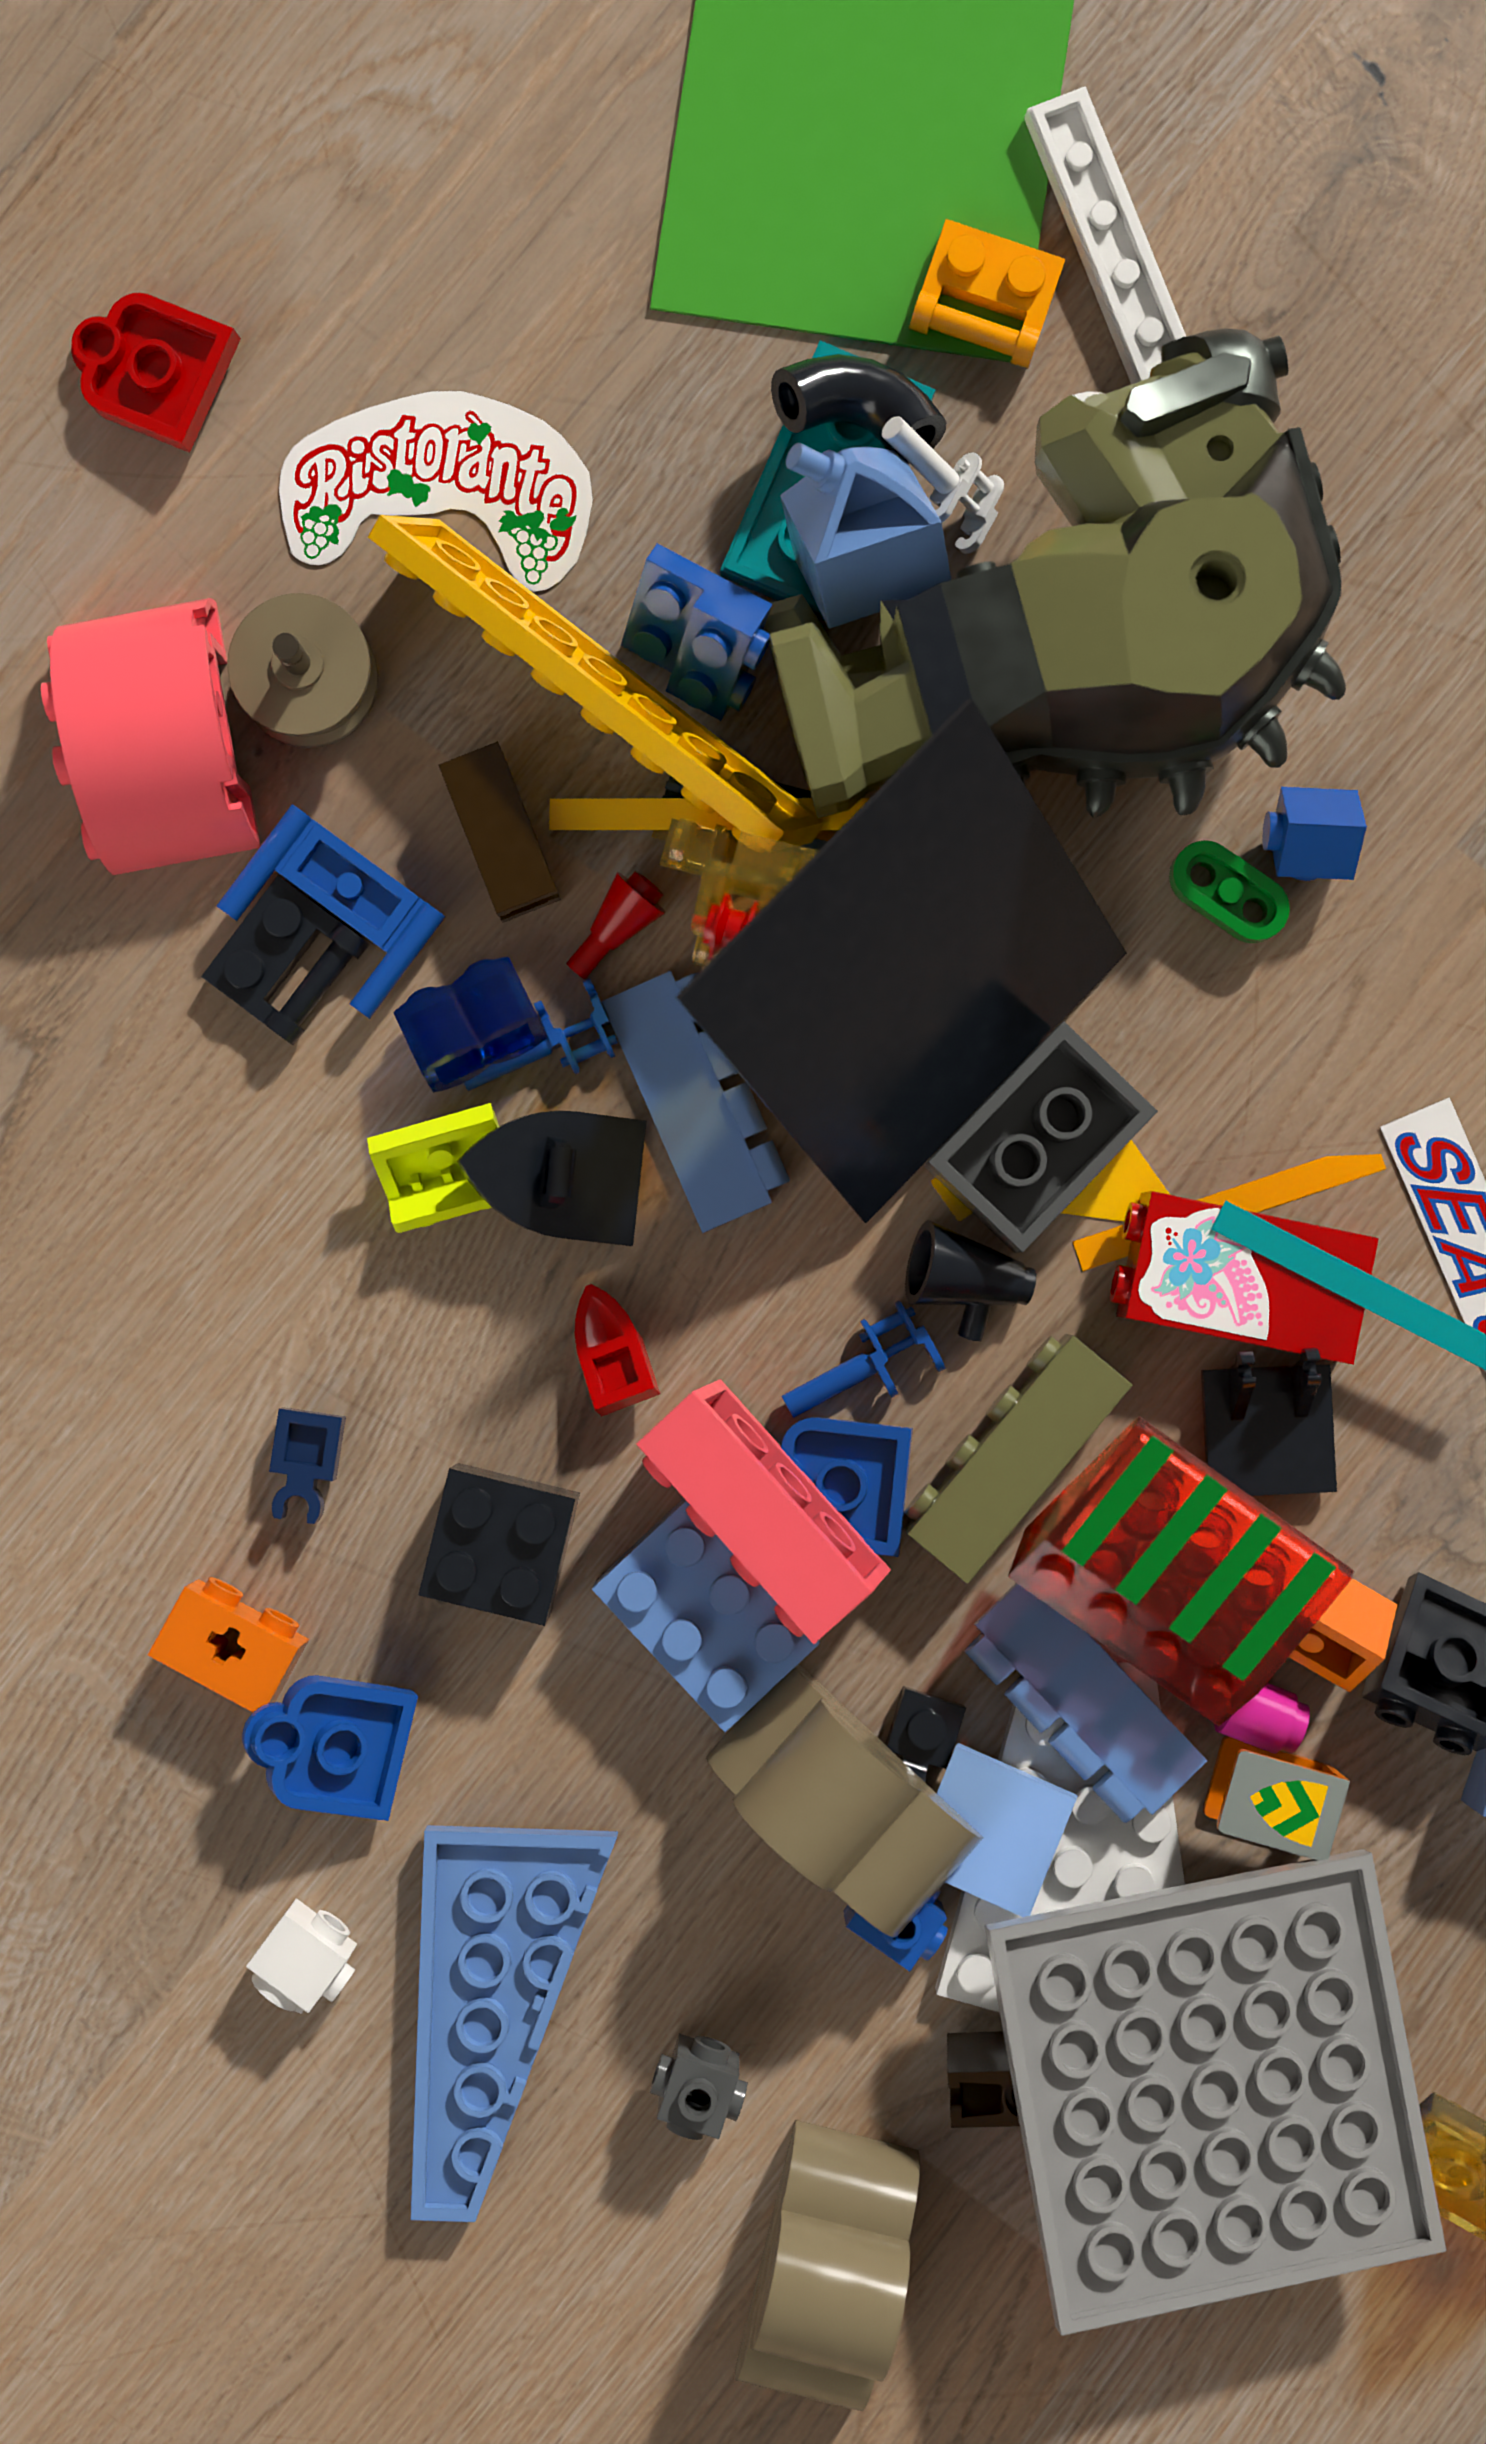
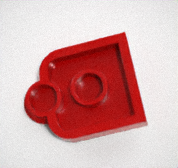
M131 293L120 298L112 306L107 317L95 316L82 321L73 333L71 353L75 365L82 372L80 379L82 394L100 416L190 453L241 338L235 329L152 295Z

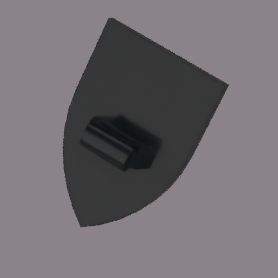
M577 1111L538 1112L502 1124L474 1143L456 1161L473 1188L494 1210L527 1230L562 1239L633 1246L647 1122L645 1120Z

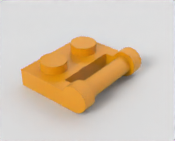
M946 219L922 290L917 299L909 329L925 335L931 329L1011 356V364L1028 369L1065 259ZM941 294L1024 321L1021 331L938 303Z

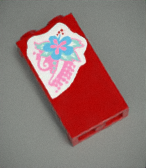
M1154 1191L1141 1193L1139 1203L1130 1202L1126 1211L1122 1238L1131 1241L1126 1266L1117 1265L1110 1289V1302L1118 1303L1116 1317L1301 1354L1303 1348H1317L1320 1353V1359L1354 1365L1365 1308L1212 1230L1211 1228L1222 1205ZM1247 1211L1372 1275L1379 1238Z

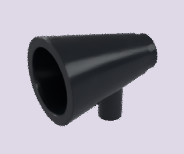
M927 1220L920 1227L912 1245L906 1271L905 1294L908 1303L911 1305H966L958 1335L968 1340L982 1341L992 1306H1014L1016 1303L1027 1305L1030 1302L1036 1285V1271L1034 1268L1026 1267L1024 1263L931 1220Z

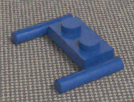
M291 804L216 905L227 915L238 921L274 871H276L376 946L387 952L349 1003L369 1019L445 919V916L437 909L419 898L293 804Z

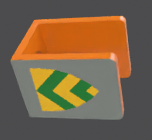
M1224 1736L1204 1801L1203 1812L1207 1817L1217 1819V1828L1223 1834L1317 1861L1329 1859L1350 1780L1330 1764L1281 1750L1273 1754L1234 1738Z

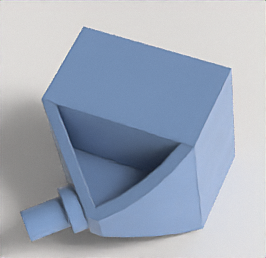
M796 443L792 446L787 455L786 466L788 469L805 477L781 494L780 497L794 559L829 629L880 612L881 600H909L942 582L951 580L942 522L907 461L898 452L883 448L855 447L838 453L831 450L819 453L801 443Z

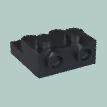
M1420 1572L1408 1577L1392 1626L1385 1660L1367 1676L1361 1694L1362 1698L1377 1704L1374 1713L1379 1719L1403 1728L1412 1727L1414 1722L1435 1732L1433 1742L1438 1747L1454 1754L1470 1755L1472 1750L1477 1752L1486 1748V1603Z

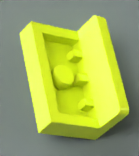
M491 1103L367 1138L369 1155L387 1196L391 1222L395 1232L402 1233L475 1211L492 1208L473 1188L456 1162L474 1143L499 1127Z

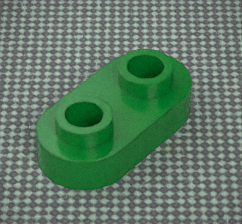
M1208 840L1191 843L1174 858L1171 864L1169 881L1174 894L1183 903L1234 938L1246 943H1260L1276 935L1285 926L1289 917L1290 905L1283 888L1221 844ZM1203 866L1209 871L1211 875L1209 886L1200 887L1193 883L1190 877L1192 867ZM1253 901L1260 905L1263 912L1260 922L1253 923L1244 917L1243 905L1245 902Z

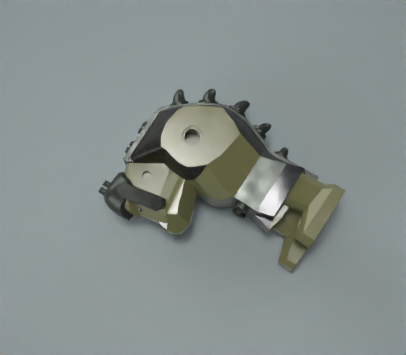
M1226 328L1185 336L1162 346L1161 363L1151 369L1148 379L1107 394L1084 392L1069 395L1040 416L1036 428V475L1071 526L1046 531L1030 542L1019 558L1010 564L996 567L995 563L991 561L973 564L957 572V579L942 582L909 600H881L879 616L880 645L841 655L802 594L771 603L773 605L764 627L765 631L770 633L771 641L769 647L805 782H808L817 819L850 810L866 794L881 788L968 698L974 700L1024 784L1025 780L1031 776L1030 771L1035 769L1076 775L1077 785L1085 787L1086 809L1092 818L1101 816L1110 808L1115 800L1116 787L1124 785L1126 779L1159 777L1161 784L1170 785L1175 810L1179 815L1183 816L1190 815L1197 810L1206 787V773L1214 769L1213 762L1223 758L1238 747L1242 751L1249 745L1262 758L1265 764L1271 768H1280L1286 762L1288 756L1286 735L1277 719L1282 712L1277 706L1280 700L1291 687L1299 692L1304 684L1318 690L1331 700H1339L1345 694L1346 683L1339 665L1325 651L1329 642L1323 639L1341 596L1342 580L1339 568L1341 560L1339 541L1333 526L1327 524L1321 503L1323 500V486L1320 472L1316 463L1310 462L1301 427L1289 428L1286 432L1279 433L1274 426V422L1281 414L1276 379L1288 375L1287 353L1280 336L1261 340L1246 330Z

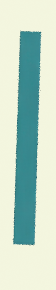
M1225 1200L1211 1228L1215 1232L1486 1370L1485 1333Z

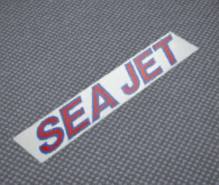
M1449 1097L1385 1124L1380 1128L1464 1323L1486 1334V1181Z

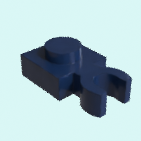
M286 1407L279 1408L269 1472L286 1474L287 1481L286 1486L282 1487L273 1498L272 1514L274 1518H285L290 1498L292 1496H301L307 1501L309 1506L307 1523L315 1524L319 1522L324 1512L325 1503L322 1493L317 1488L318 1479L327 1481L337 1479L346 1416Z

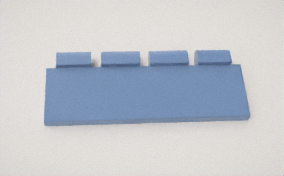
M668 971L601 1002L702 1233H705L773 1203L768 1191L789 1182L790 1179L773 1140L749 1149L745 1139L768 1129L750 1087L746 1082L727 1091L723 1090L720 1081L738 1074V1071L704 1031L698 1033L695 1026L697 1022L676 998L699 972L676 981L673 973Z
M1028 1571L974 1623L981 1634L970 1643L964 1652L995 1685L1003 1682L1015 1669L1021 1676L1009 1686L1004 1695L1040 1733L1048 1729L1059 1717L1065 1722L1050 1737L1048 1742L1083 1780L1092 1777L1103 1765L1109 1769L1095 1783L1093 1790L1123 1823L1132 1820L1143 1808L1153 1815L1207 1762L1205 1757L1031 1571Z

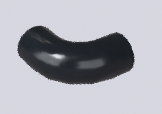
M841 354L811 358L780 368L775 371L772 377L771 393L776 413L783 425L794 433L826 423H852L872 433L885 449L896 451L882 437L884 425L893 417H901L932 449L941 441L946 431L947 422L919 387L903 373L873 359Z

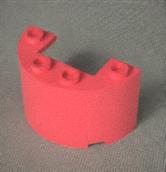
M212 598L58 626L54 630L53 635L47 637L51 681L41 683V697L50 722H57L61 745L55 746L52 749L54 768L62 786L71 784L83 820L81 834L88 858L90 860L100 859L112 875H118L260 848L261 843L251 788L237 773L218 665L227 664V657L216 601Z

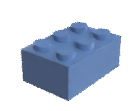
M683 1498L595 1581L592 1590L714 1722L726 1732L820 1644V1640L813 1644L805 1634L797 1637L782 1624L774 1611V1607L777 1605L776 1601L760 1584L757 1587H753L737 1573L730 1562V1557L733 1553L717 1535L712 1538L708 1537L696 1527L686 1512V1508L690 1504Z

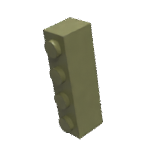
M1064 1334L1059 1342L1052 1336L1044 1341L1027 1363V1366L1034 1371L1018 1391L1009 1385L997 1397L986 1412V1415L993 1420L977 1440L970 1434L967 1435L946 1460L945 1464L952 1470L937 1489L928 1483L920 1490L904 1511L911 1518L904 1527L907 1534L967 1584L1133 1386V1384L1074 1335Z

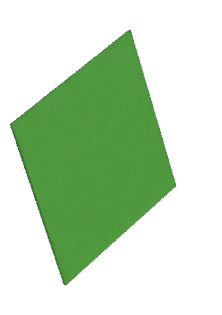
M696 0L650 310L1011 362V356L931 329L925 335L910 330L909 325L946 219L1038 249L1048 177L1024 117L1027 108L1061 95L1074 0ZM941 294L938 303L1021 331L1024 321Z

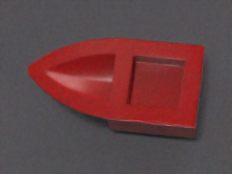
M593 1284L585 1286L576 1312L574 1336L577 1355L595 1411L602 1417L660 1395L643 1338L635 1329L629 1315L604 1290Z

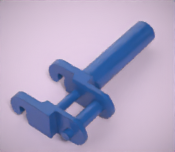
M588 978L582 981L595 1009L590 1014V1018L563 1030L561 1028H554L542 1000L535 1002L534 1006L541 1018L544 1030L458 1068L466 1089L471 1091L552 1054L554 1049L561 1046L566 1054L565 1057L560 1059L563 1068L571 1065L575 1074L580 1073L578 1063L604 1051L611 1058L615 1057L612 1045L617 1044L618 1041L615 1034L607 1037L603 1027L611 1023L591 979ZM595 1026L600 1039L572 1051L567 1038Z
M899 1300L895 1302L897 1312L870 1326L868 1321L865 1319L861 1320L860 1322L865 1331L859 1334V1337L863 1343L870 1340L875 1350L869 1354L860 1353L782 1395L792 1417L799 1416L877 1373L889 1395L893 1398L899 1393L884 1364L888 1361V1358L914 1344H923L938 1372L945 1370V1364L923 1325L917 1328L914 1327L910 1318L916 1315L912 1306L905 1309ZM905 1324L910 1336L883 1350L877 1337Z

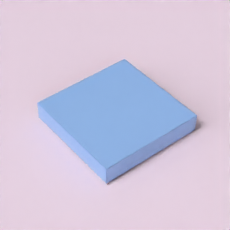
M957 1743L937 1794L971 1825L983 1839L945 1883L1021 1917L1030 1916L1078 1795Z

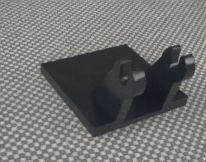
M1303 1348L1300 1360L1293 1366L1251 1368V1364H1255L1253 1352L1238 1351L1235 1364L1229 1369L1201 1370L1206 1475H1209L1228 1489L1223 1497L1337 1492L1330 1364L1316 1365V1361H1320V1353L1317 1348Z

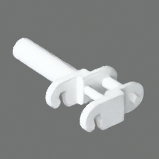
M901 417L891 418L883 427L882 437L935 488L929 499L939 506L935 511L941 522H944L952 514L958 501L966 507L963 513L965 520L960 529L969 535L970 538L966 540L963 537L957 539L955 546L964 554L975 551L984 541L998 515L994 507L1004 489L1003 479L997 475L986 477L980 471L982 459L974 452L964 455L959 459L955 467L952 468ZM974 483L978 488L971 499L967 493Z

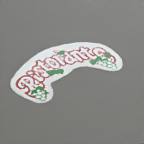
M430 391L372 406L335 420L307 435L292 447L281 469L279 485L282 518L291 553L295 558L309 565L328 564L340 557L353 541L360 523L371 514L402 516L435 514L449 509L466 510L475 514L487 525L501 549L512 576L533 592L547 590L559 583L577 563L586 537L593 502L589 471L561 434L545 421L516 407L463 391Z

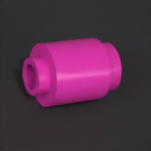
M1232 1674L1228 1681L1220 1679L1215 1685L1208 1704V1715L1215 1717L1214 1728L1218 1733L1273 1754L1278 1753L1280 1750L1294 1753L1300 1746L1307 1731L1310 1708L1307 1704L1298 1701L1296 1693L1249 1675L1242 1681Z

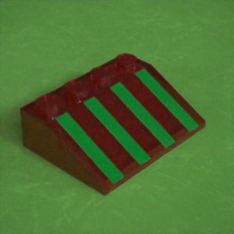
M1138 1416L1025 1528L1008 1577L1219 1727L1260 1693L1352 1580L1354 1570L1142 1417Z

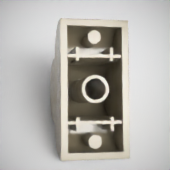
M800 1664L794 1667L744 1714L706 1756L707 1762L713 1771L736 1795L733 1798V1803L738 1812L780 1857L817 1886L827 1891H834L866 1921L891 1937H897L983 1839L971 1825Z
M795 2120L735 2366L736 2381L857 2411L865 2409L875 2380L883 2381L888 2373L902 2323L910 2269L909 2237L915 2213L920 2176L919 2150Z

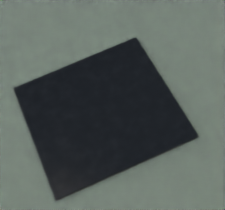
M968 698L699 972L676 998L864 1223H867L1127 952L974 700Z

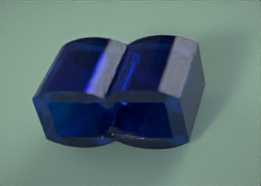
M509 956L494 960L484 959L470 965L463 975L457 978L451 985L422 988L411 994L406 1002L393 1012L420 1072L433 1093L463 1084L479 1075L490 1065L516 1058L530 1051L548 1037Z

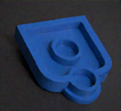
M821 1417L806 1418L792 1425L786 1432L782 1445H780L785 1453L803 1470L818 1490L845 1517L876 1554L899 1557L913 1428Z
M319 1675L307 1676L296 1681L287 1690L282 1703L265 1704L249 1716L242 1733L243 1747L247 1755L257 1765L266 1768L267 1784L273 1794L284 1805L299 1810L389 1821L418 1695L411 1689Z

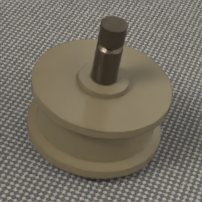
M292 593L277 596L263 602L242 620L233 635L228 651L227 670L229 682L239 704L266 734L284 744L300 748H318L341 741L352 734L364 722L374 705L379 682L374 653L354 619L336 603L312 594Z

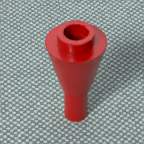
M636 870L629 878L617 872L590 928L591 934L566 962L568 967L577 975L586 979L610 949L615 950L666 913L658 904L664 896L662 891Z

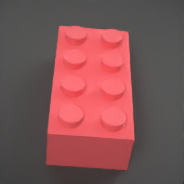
M721 1379L692 1391L636 1443L646 1455L642 1462L650 1475L666 1488L674 1486L690 1504L686 1508V1512L691 1521L708 1537L712 1538L717 1535L733 1553L730 1557V1562L737 1573L751 1586L757 1587L760 1584L777 1603L774 1607L777 1617L795 1636L801 1637L805 1634L815 1644L869 1596L891 1571L888 1565L869 1547L862 1536L835 1509L811 1479L793 1462L777 1441Z

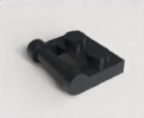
M277 875L201 977L273 1032L294 1045L305 1031L300 1027L334 980L353 956L359 959L370 944ZM320 932H322L332 940L331 944L279 1011L268 1001Z

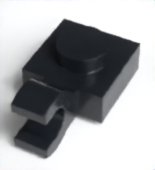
M903 1686L885 1745L892 1752L902 1755L901 1760L925 1782L929 1764L947 1769L966 1707L962 1704Z

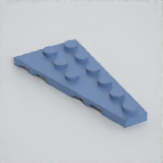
M427 1825L425 1828L411 2220L476 2221L605 1867L617 1839L618 1831Z

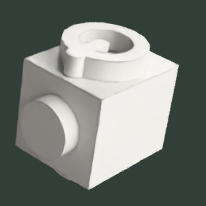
M296 1898L246 1967L254 1972L252 1982L256 1989L270 2002L287 2011H296L299 2014H302L303 2011L309 2013L321 1996L332 2002L350 1979L355 1969L346 1962L357 1943L348 1937L350 1935L348 1927L336 1916L324 1910H319L318 1913H315Z

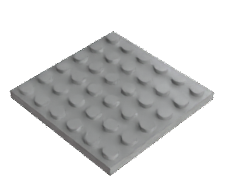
M1360 1849L1330 1855L1329 1859L1317 1861L1310 1859L984 1925L1055 2327L1061 2336L1446 2252L1372 1853Z

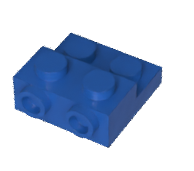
M657 543L646 558L620 646L639 655L644 660L671 672L666 687L667 693L721 721L730 707L739 712L753 689L757 677L748 673L749 668L755 670L758 667L770 644V633L763 629L773 604Z

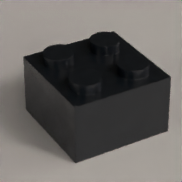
M460 1463L450 1467L418 1596L545 1626L551 1616L580 1492Z

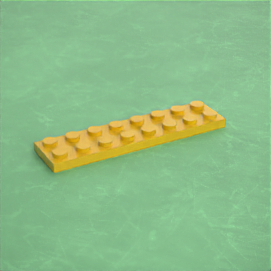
M389 515L379 516L368 538L386 551L384 561L391 568L411 579H418L419 577L435 590L432 598L438 605L458 617L465 618L468 616L484 629L481 636L490 646L508 656H515L516 654L532 666L533 670L530 674L537 683L555 694L564 695L566 693L583 706L580 714L589 724L607 734L616 732L633 746L630 753L641 765L653 772L663 774L665 771L683 785L680 792L692 805L707 813L712 814L714 811L719 813L734 825L731 833L740 843L757 853L763 854L767 851L770 854L813 842L826 821L822 818L817 819V815L441 520Z

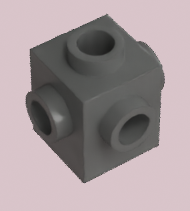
M679 2033L672 2056L669 2057L661 2054L650 2093L659 2096L657 2119L667 2122L666 2126L670 2131L692 2140H700L704 2135L719 2139L726 2118L737 2121L745 2099L748 2082L739 2080L738 2052L732 2051L723 2042L710 2037L696 2036L692 2038ZM702 2089L706 2091L710 2097L693 2092L692 2090Z

